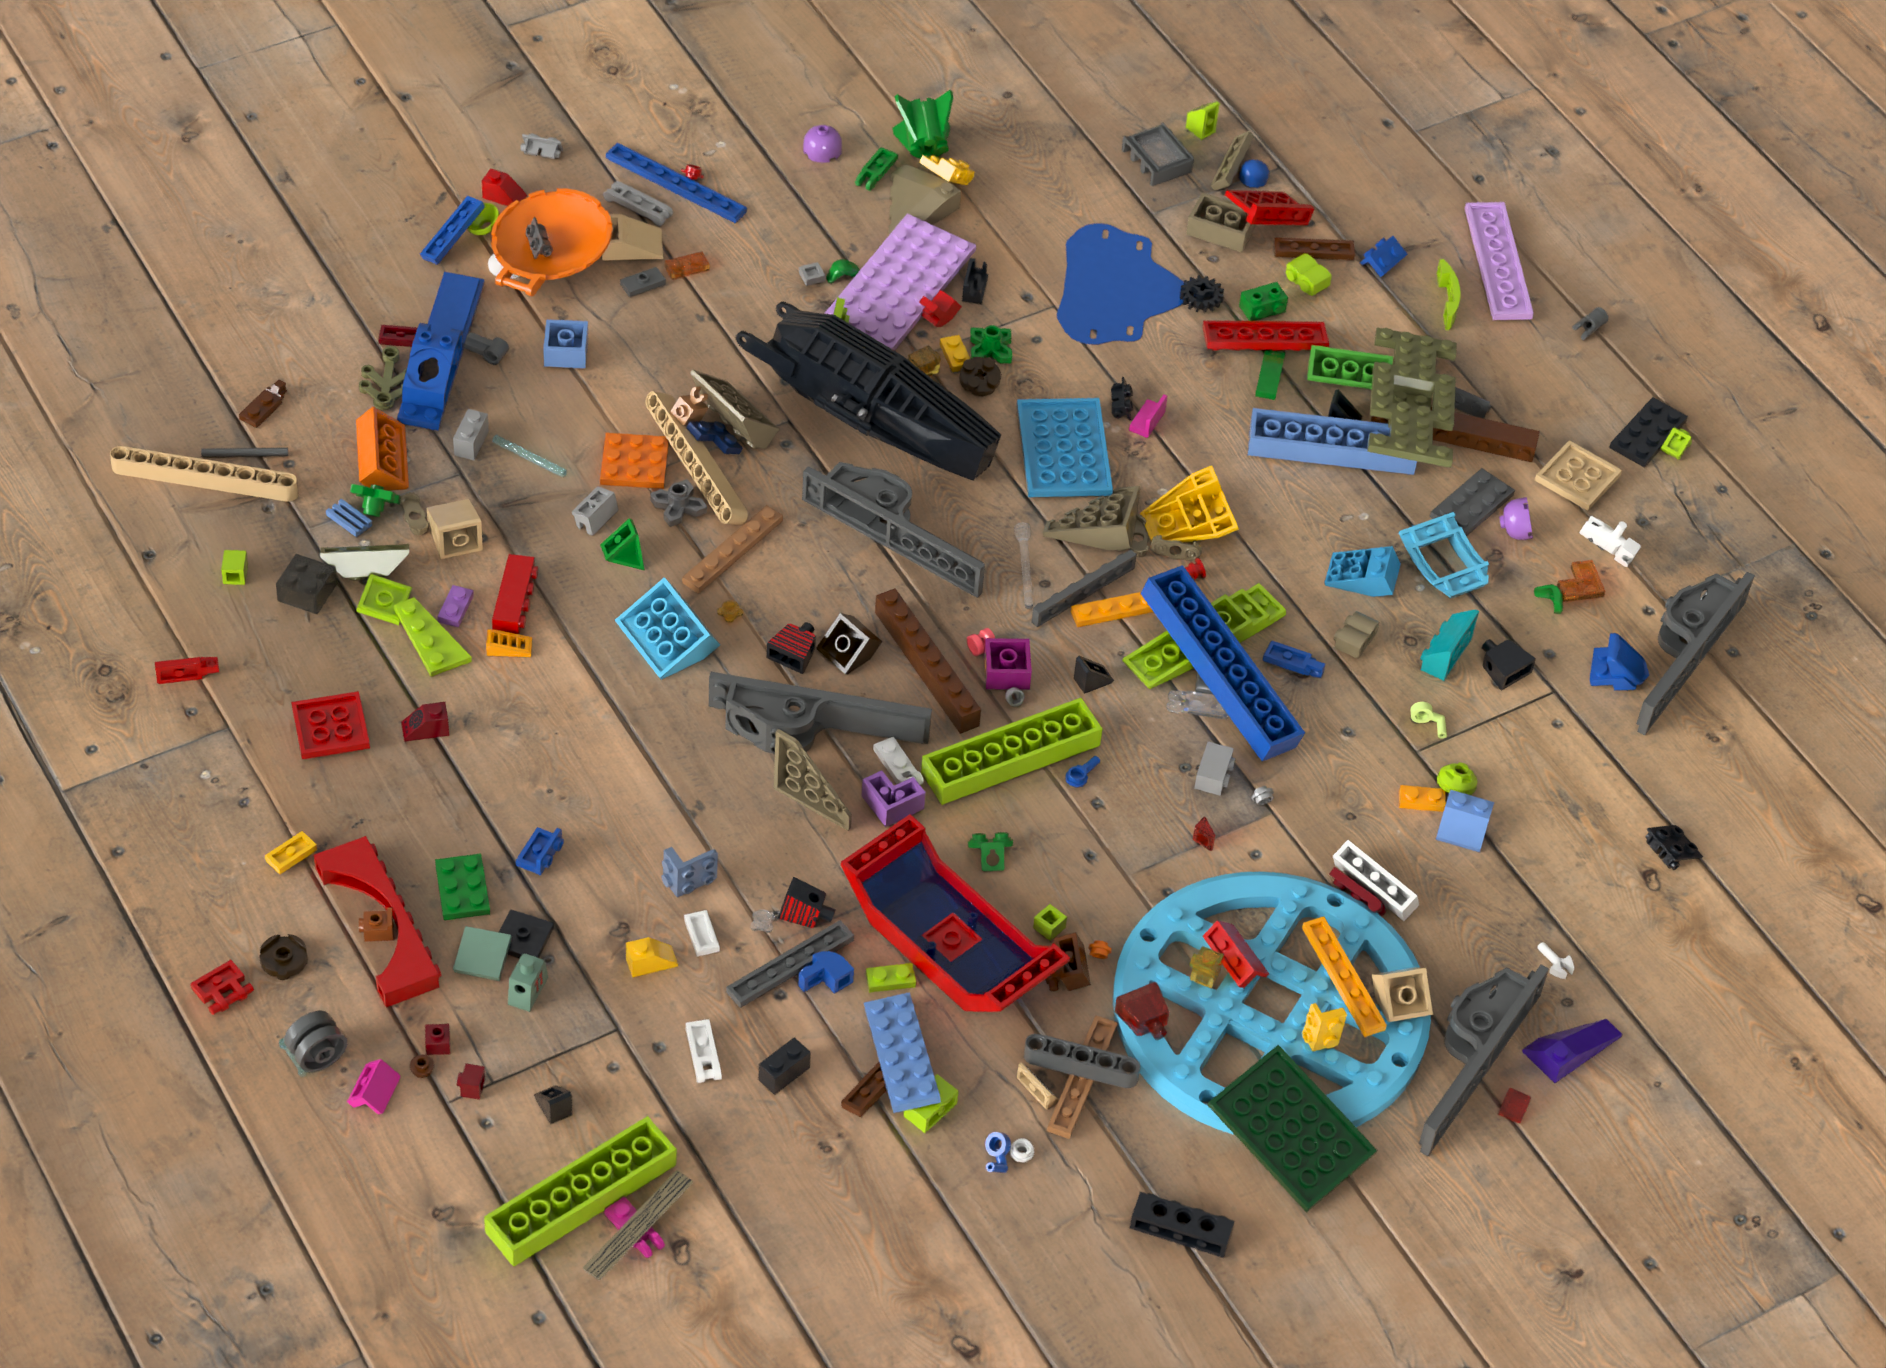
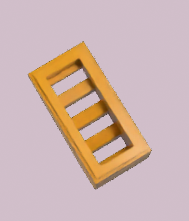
M487 629V656L531 657L532 637ZM521 644H525V649L521 648Z

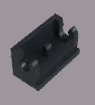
M969 259L963 284L962 302L982 305L989 275L987 274L986 262H983L982 268H977L976 259Z

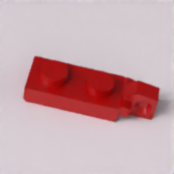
M195 657L155 662L157 683L203 679L202 676L218 673V658Z

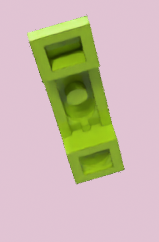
M1440 259L1437 279L1439 287H1447L1449 301H1446L1443 318L1445 330H1450L1457 316L1461 292L1454 270L1444 259Z

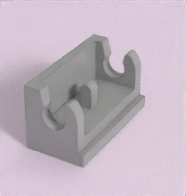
M597 486L572 511L577 527L581 529L584 524L587 533L593 536L619 510L615 493Z

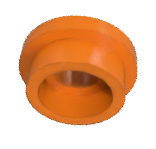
M1095 940L1088 947L1090 950L1089 955L1100 959H1107L1108 954L1112 951L1107 942Z

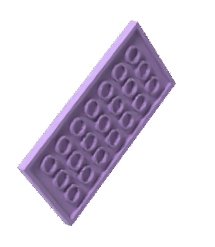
M907 214L838 296L845 299L844 307L848 308L846 315L850 316L849 324L895 351L922 318L921 315L924 307L919 303L921 298L925 296L932 301L940 290L943 291L976 251V245ZM837 299L824 314H834Z

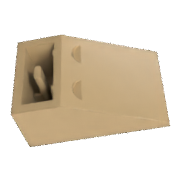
M609 214L612 222V237L609 246L602 255V260L663 259L661 228L622 214Z

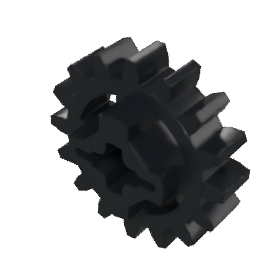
M1198 275L1197 279L1190 277L1189 281H1184V285H1181L1180 299L1183 300V305L1189 304L1188 309L1196 308V312L1203 310L1206 313L1207 309L1214 311V307H1220V303H1223L1224 289L1221 288V283L1215 284L1216 279L1208 280V276L1201 278Z

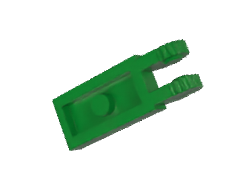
M880 147L861 169V172L856 177L855 185L861 186L866 177L870 179L867 181L865 189L871 191L898 160V154Z

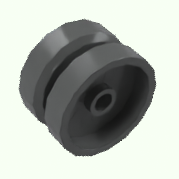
M320 1010L300 1017L290 1026L284 1037L286 1047L295 1056V1060L305 1072H317L331 1066L342 1056L348 1045L347 1038L336 1026V1022L326 1011Z

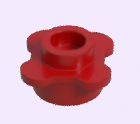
M687 164L686 169H681L682 172L686 173L685 177L697 180L698 177L704 178V175L701 174L702 168L699 166Z

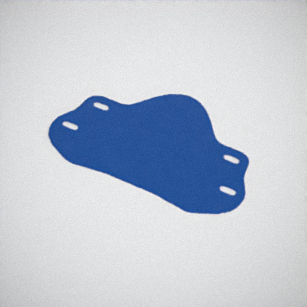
M1096 223L1085 225L1078 229L1067 240L1065 286L1057 312V319L1064 331L1072 339L1085 344L1137 341L1142 337L1143 324L1147 318L1167 312L1183 304V300L1180 299V289L1184 282L1152 260V242L1149 238L1126 233L1108 224ZM1103 230L1109 231L1107 239L1102 238ZM1138 241L1143 242L1142 250L1136 249ZM1128 326L1134 328L1133 335H1127ZM1092 329L1097 330L1095 339L1090 338Z

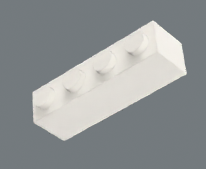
M1349 840L1333 855L1334 864L1337 868L1377 897L1401 920L1405 921L1419 906L1418 896Z

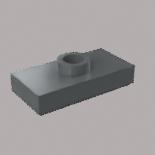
M654 267L620 279V285L627 295L632 297L666 285V279L659 269Z

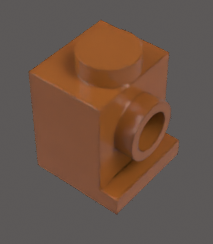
M387 908V911H364V918H359V933L364 932L365 942L393 941L392 908Z

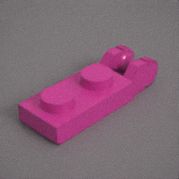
M624 1196L605 1209V1216L619 1230L637 1210ZM652 1226L633 1245L646 1258L652 1256L651 1248L645 1242L649 1239L659 1250L665 1247L663 1239Z

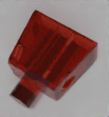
M1156 981L1116 998L1114 1011L1137 1036L1151 1033L1155 1040L1165 1037L1167 1031L1164 1026L1168 1023L1169 1010Z

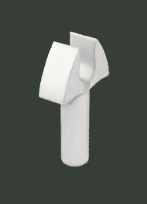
M1544 942L1538 945V950L1553 964L1549 970L1550 974L1566 979L1567 972L1562 968H1566L1571 975L1573 974L1574 964L1570 955L1564 959L1559 958Z

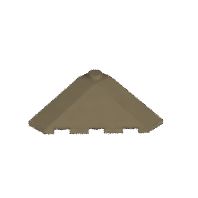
M907 164L891 173L893 186L890 188L892 205L889 210L891 225H889L888 234L892 233L907 214L934 225L960 208L961 190L947 180Z
M1140 486L1119 487L1113 490V494L1108 496V498L1104 499L1103 496H1100L1088 502L1089 506L1083 510L1077 507L1065 513V517L1060 519L1059 522H1055L1054 519L1046 522L1043 536L1105 550L1125 551L1130 549L1134 539Z
M778 729L775 736L774 789L849 831L852 819L851 812L803 749L800 742Z

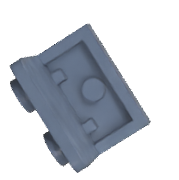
M672 847L665 849L662 861L663 875L661 876L664 885L667 888L670 887L676 897H680L693 892L703 885L711 884L717 878L718 852L712 849L683 862Z

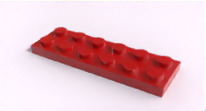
M1203 320V332L1207 349L1301 351L1311 350L1312 345L1329 347V339L1324 322Z

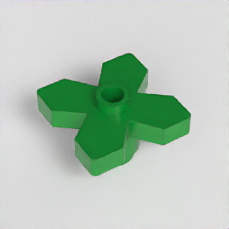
M989 325L985 329L972 327L970 329V342L975 346L971 348V358H987L992 356L998 363L1011 364L1012 349L1007 346L1011 344V329L999 328L995 325Z
M351 484L350 493L364 498L362 504L363 514L380 517L381 512L384 511L385 502L400 505L402 497L392 491L383 490L384 487L371 484L369 488Z

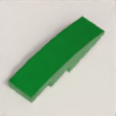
M1265 349L1255 397L1276 399L1286 354L1285 351Z

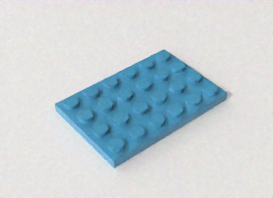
M1100 398L1017 399L1016 406L1028 497L1112 495L1113 487Z

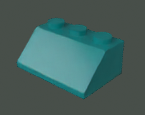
M1474 609L1452 614L1448 621L1442 623L1439 635L1435 634L1433 636L1430 648H1425L1420 660L1423 661L1422 671L1443 681L1446 679L1473 638L1479 614L1478 610Z

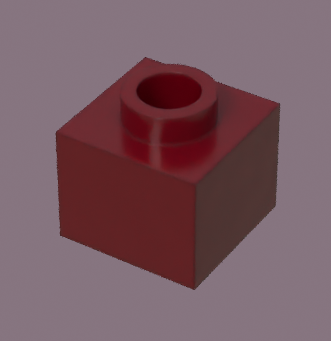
M449 1024L425 1025L426 1055L450 1054Z
M465 1064L463 1072H459L457 1078V1086L460 1087L461 1097L480 1100L486 1080L485 1066Z

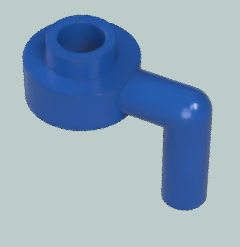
M993 1132L986 1138L985 1148L991 1156H996L997 1163H987L986 1170L988 1172L1005 1173L1008 1170L1005 1155L1010 1151L1011 1141L1007 1134Z

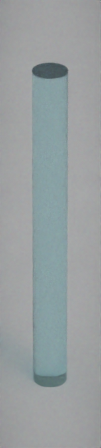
M495 435L492 439L493 443L561 477H564L567 473L566 469L498 435Z

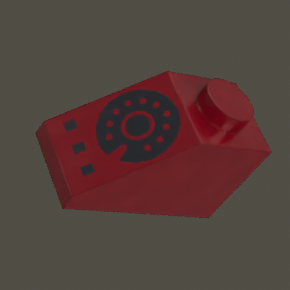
M446 703L423 704L401 721L404 742L449 736Z

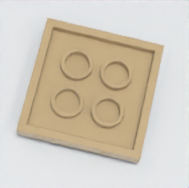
M1569 440L1538 472L1535 481L1588 511L1621 476L1622 470Z

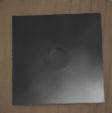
M510 909L499 930V933L512 936L507 955L520 958L522 954H528L539 958L554 929V923Z

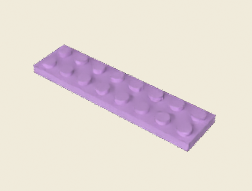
M1466 203L1465 212L1492 319H1532L1534 313L1505 203Z

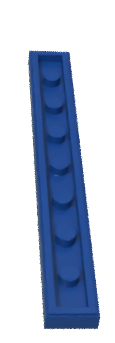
M616 143L606 153V159L733 223H736L747 213V207L619 143Z

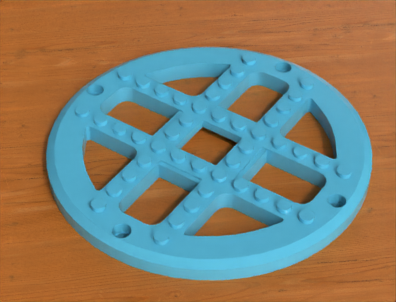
M1239 872L1211 877L1193 883L1172 893L1156 904L1139 921L1124 944L1118 960L1113 985V1010L1115 1022L1118 1023L1119 1037L1127 1055L1139 1062V1073L1158 1094L1183 1113L1215 1129L1233 1134L1208 1105L1202 1102H1209L1224 1090L1225 1087L1205 1078L1201 1071L1226 1033L1265 1052L1262 1057L1279 1045L1298 1066L1304 1067L1344 1087L1326 1094V1096L1355 1127H1358L1388 1108L1405 1091L1414 1078L1427 1046L1431 1015L1388 1022L1380 1006L1375 1004L1387 1027L1386 1031L1371 1035L1386 1045L1379 1059L1372 1064L1362 1063L1334 1048L1312 1051L1302 1036L1311 1004L1316 1003L1322 1013L1344 1008L1347 1013L1345 1023L1357 1029L1359 1027L1323 964L1315 971L1279 952L1301 919L1305 917L1315 919L1325 917L1329 926L1340 932L1341 935L1337 940L1352 965L1361 951H1366L1381 973L1420 967L1414 954L1397 931L1378 913L1372 912L1360 900H1356L1351 895L1330 885L1301 876L1275 872ZM1276 908L1259 935L1254 939L1244 940L1268 971L1269 975L1266 978L1301 994V997L1285 1022L1282 1023L1243 1004L1261 976L1256 975L1245 988H1241L1228 972L1218 989L1215 990L1163 964L1160 961L1161 956L1171 943L1183 942L1218 959L1202 937L1213 925L1204 920L1205 918L1235 909ZM1150 991L1198 1014L1202 1021L1181 1053L1176 1055L1164 1037L1156 1040L1152 1033L1160 1029L1147 1034L1144 1033L1127 1005L1142 1000L1155 1020L1153 1012L1144 1000L1147 998L1151 1004ZM1122 1007H1125V1009L1133 1019L1134 1023L1142 1033V1036L1138 1034V1032L1132 1025L1131 1021L1123 1011Z

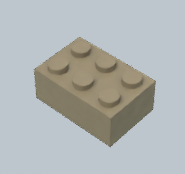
M1202 192L1189 215L1186 235L1243 252L1256 224L1248 223L1246 221L1248 214L1234 202Z

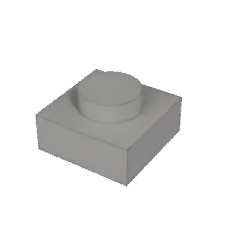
M818 262L799 267V274L806 286L825 281V274Z

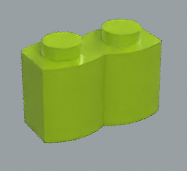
M1304 253L1287 263L1286 266L1287 278L1299 285L1303 292L1311 296L1324 290L1331 284L1332 275L1322 265H1319L1308 254Z

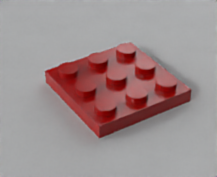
M359 691L291 702L302 759L370 749Z

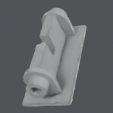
M522 134L524 143L521 144L520 151H523L524 154L538 156L540 149L542 150L541 157L560 158L563 147L558 139L552 137L548 139L541 138L536 134Z

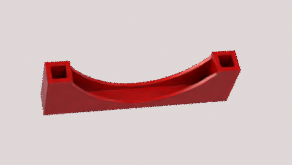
M364 836L314 854V863L323 885L334 884L352 888L375 899L386 910L387 908H392L393 920L399 934L397 946L382 974L376 976L377 991L387 1008L439 988L441 971L437 964L433 965L429 947H424L422 944V934L419 929L414 928L411 913L405 911V904L401 894H396V886L392 877H387L385 863L383 860H378L375 844H370L367 837Z

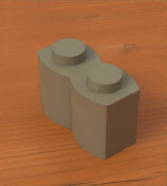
M1358 611L1354 612L1352 616L1348 615L1344 622V627L1342 629L1339 628L1334 636L1336 641L1335 648L1358 659L1375 637L1380 622Z

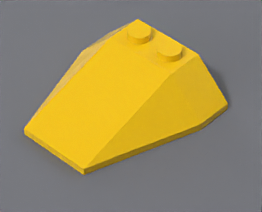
M1212 465L1192 473L1140 512V515L1146 520L1145 528L1151 541L1154 536L1162 535L1163 540H1178L1183 543L1219 538L1239 530Z

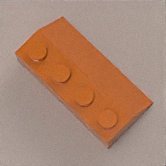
M373 406L356 419L359 482L369 488L372 484L384 487L383 490L387 491L406 490L409 488L405 425Z

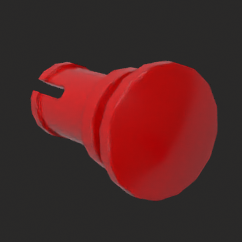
M1199 558L1195 559V564L1189 563L1185 567L1194 580L1198 579V576H1201L1203 579L1206 578L1205 567Z

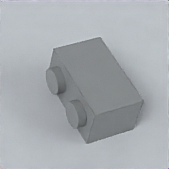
M471 409L467 410L453 437L454 456L475 460L489 432L487 413Z
M1207 742L1197 772L1194 789L1221 795L1223 787L1227 788L1230 775L1228 771H1233L1236 758L1232 757L1234 748Z

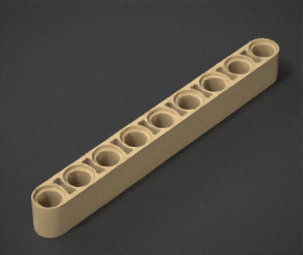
M649 392L645 401L647 409L719 520L724 524L743 525L748 516L745 506L703 442L697 441L686 429L687 426H683L670 413L676 403L673 396L667 393Z
M116 446L110 451L112 470L119 475L287 502L294 501L299 494L297 478L292 473L126 446Z

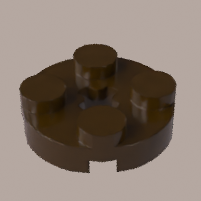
M974 357L964 361L960 370L959 380L965 390L972 391L973 395L987 396L992 394L999 386L1001 371L993 358ZM982 374L984 375V378L981 380L979 377H976L975 375Z
M280 934L274 935L261 945L259 957L262 969L279 980L284 981L289 979L290 976L298 974L308 963L306 945L295 935L288 934V937H280ZM288 953L287 958H279V954L285 955Z

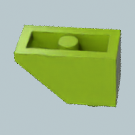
M1216 101L1191 110L1187 114L1186 128L1200 140L1215 133L1220 103Z

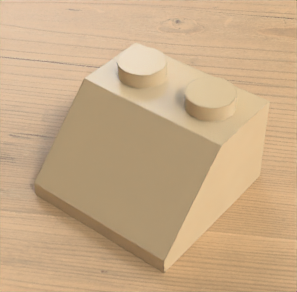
M1414 967L1372 975L1375 999L1388 1022L1433 1015L1426 968Z

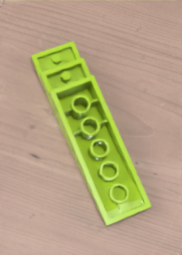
M1260 583L1247 591L1242 588L1229 597L1227 594H1224L1211 602V605L1239 643L1286 616V609ZM1165 631L1122 658V661L1149 689L1194 668L1168 631Z

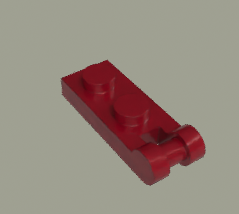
M1334 867L1329 875L1334 879L1332 883L1342 891L1345 888L1352 892L1351 896L1354 899L1366 902L1372 912L1378 913L1380 916L1385 915L1386 906L1377 897Z

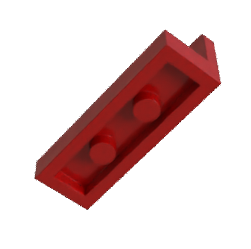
M1217 920L1202 936L1239 987L1245 988L1256 975L1262 977L1269 975L1266 968L1233 924Z

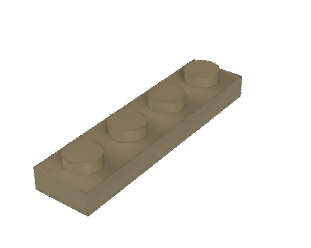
M1250 131L1234 138L1210 185L1214 191L1221 188L1226 189L1232 184V179L1238 172V167L1244 160L1246 151L1251 146L1250 143L1254 135Z

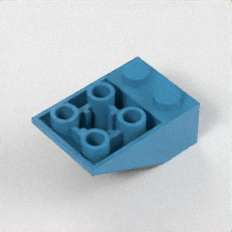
M1393 546L1332 553L1324 584L1325 586L1371 597L1393 595L1401 563Z

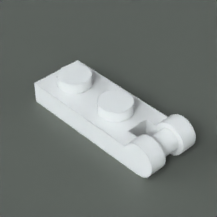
M894 736L874 744V752L896 784L912 777L915 778L919 785L924 783L921 773L915 769Z
M709 1019L687 1022L686 1033L697 1083L705 1082V1079L711 1078L714 1080L722 1079ZM711 1065L712 1069L703 1070V1066Z

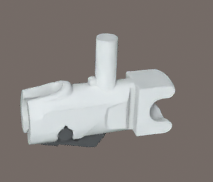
M1591 515L1579 532L1601 550H1606L1615 555L1614 560L1625 567L1631 563L1641 548L1640 544L1631 538L1626 540L1621 536L1627 527V524L1622 521L1619 522L1614 530L1600 519Z

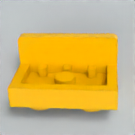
M1316 1003L1311 1004L1302 1036L1312 1051L1325 1048L1330 1049L1339 1044L1347 1017L1344 1008L1322 1013Z

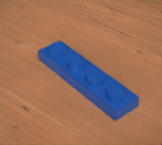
M467 196L420 253L422 259L438 265L485 208L483 201Z

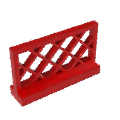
M1226 190L1225 193L1227 198L1248 214L1246 221L1250 224L1308 226L1315 209L1311 204H1299L1288 194L1281 191Z

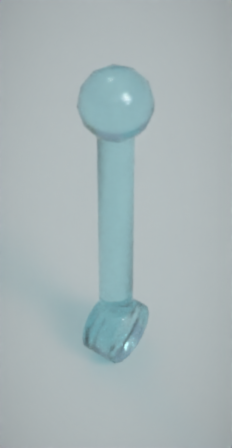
M284 1038L280 1039L279 1047L285 1049L298 1069V1075L305 1077L307 1072L299 1066L295 1056L290 1053L284 1043Z

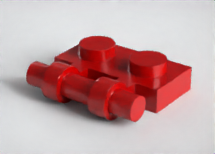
M232 960L227 961L190 983L191 989L204 1004L211 1000L215 1002L208 1007L212 1015L219 1011L224 1012L229 1009V1005L238 1000L246 999L247 995L254 991L251 983L243 987L240 985V983L245 981V976ZM230 989L233 991V993L226 997L221 995Z

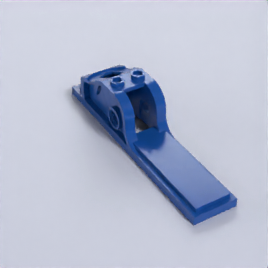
M444 272L428 324H419L412 344L402 386V404L397 416V421L402 424L439 431L464 351V343L473 323L485 279ZM430 358H436L439 367L438 375L427 382H421L424 362Z

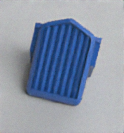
M1610 633L1608 647L1594 648L1590 673L1591 686L1613 685L1614 691L1636 690L1637 685L1643 684L1650 676L1645 659L1619 634Z

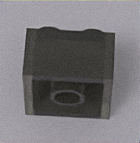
M295 554L276 583L278 602L318 614L337 585L336 567Z

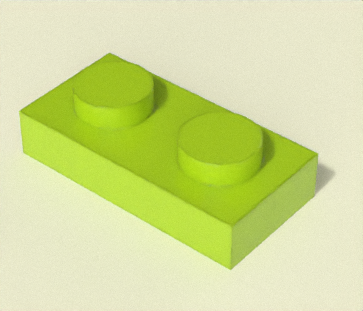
M912 963L866 968L865 974L869 993L916 987Z

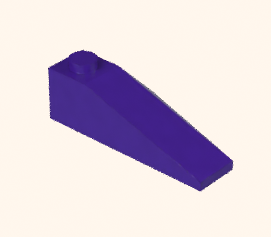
M1607 1019L1539 1037L1523 1048L1522 1052L1556 1083L1621 1038L1623 1034Z

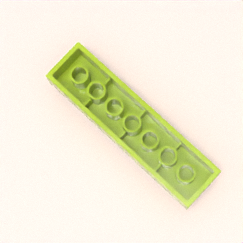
M1078 698L923 755L921 774L941 805L1096 748L1101 744L1103 729L1083 699Z
M646 1116L484 1216L485 1233L511 1265L515 1267L603 1212L622 1197H627L677 1165V1149L654 1122Z

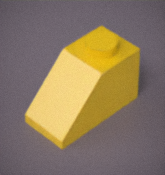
M650 937L626 942V960L632 978L678 967L674 951L669 944Z

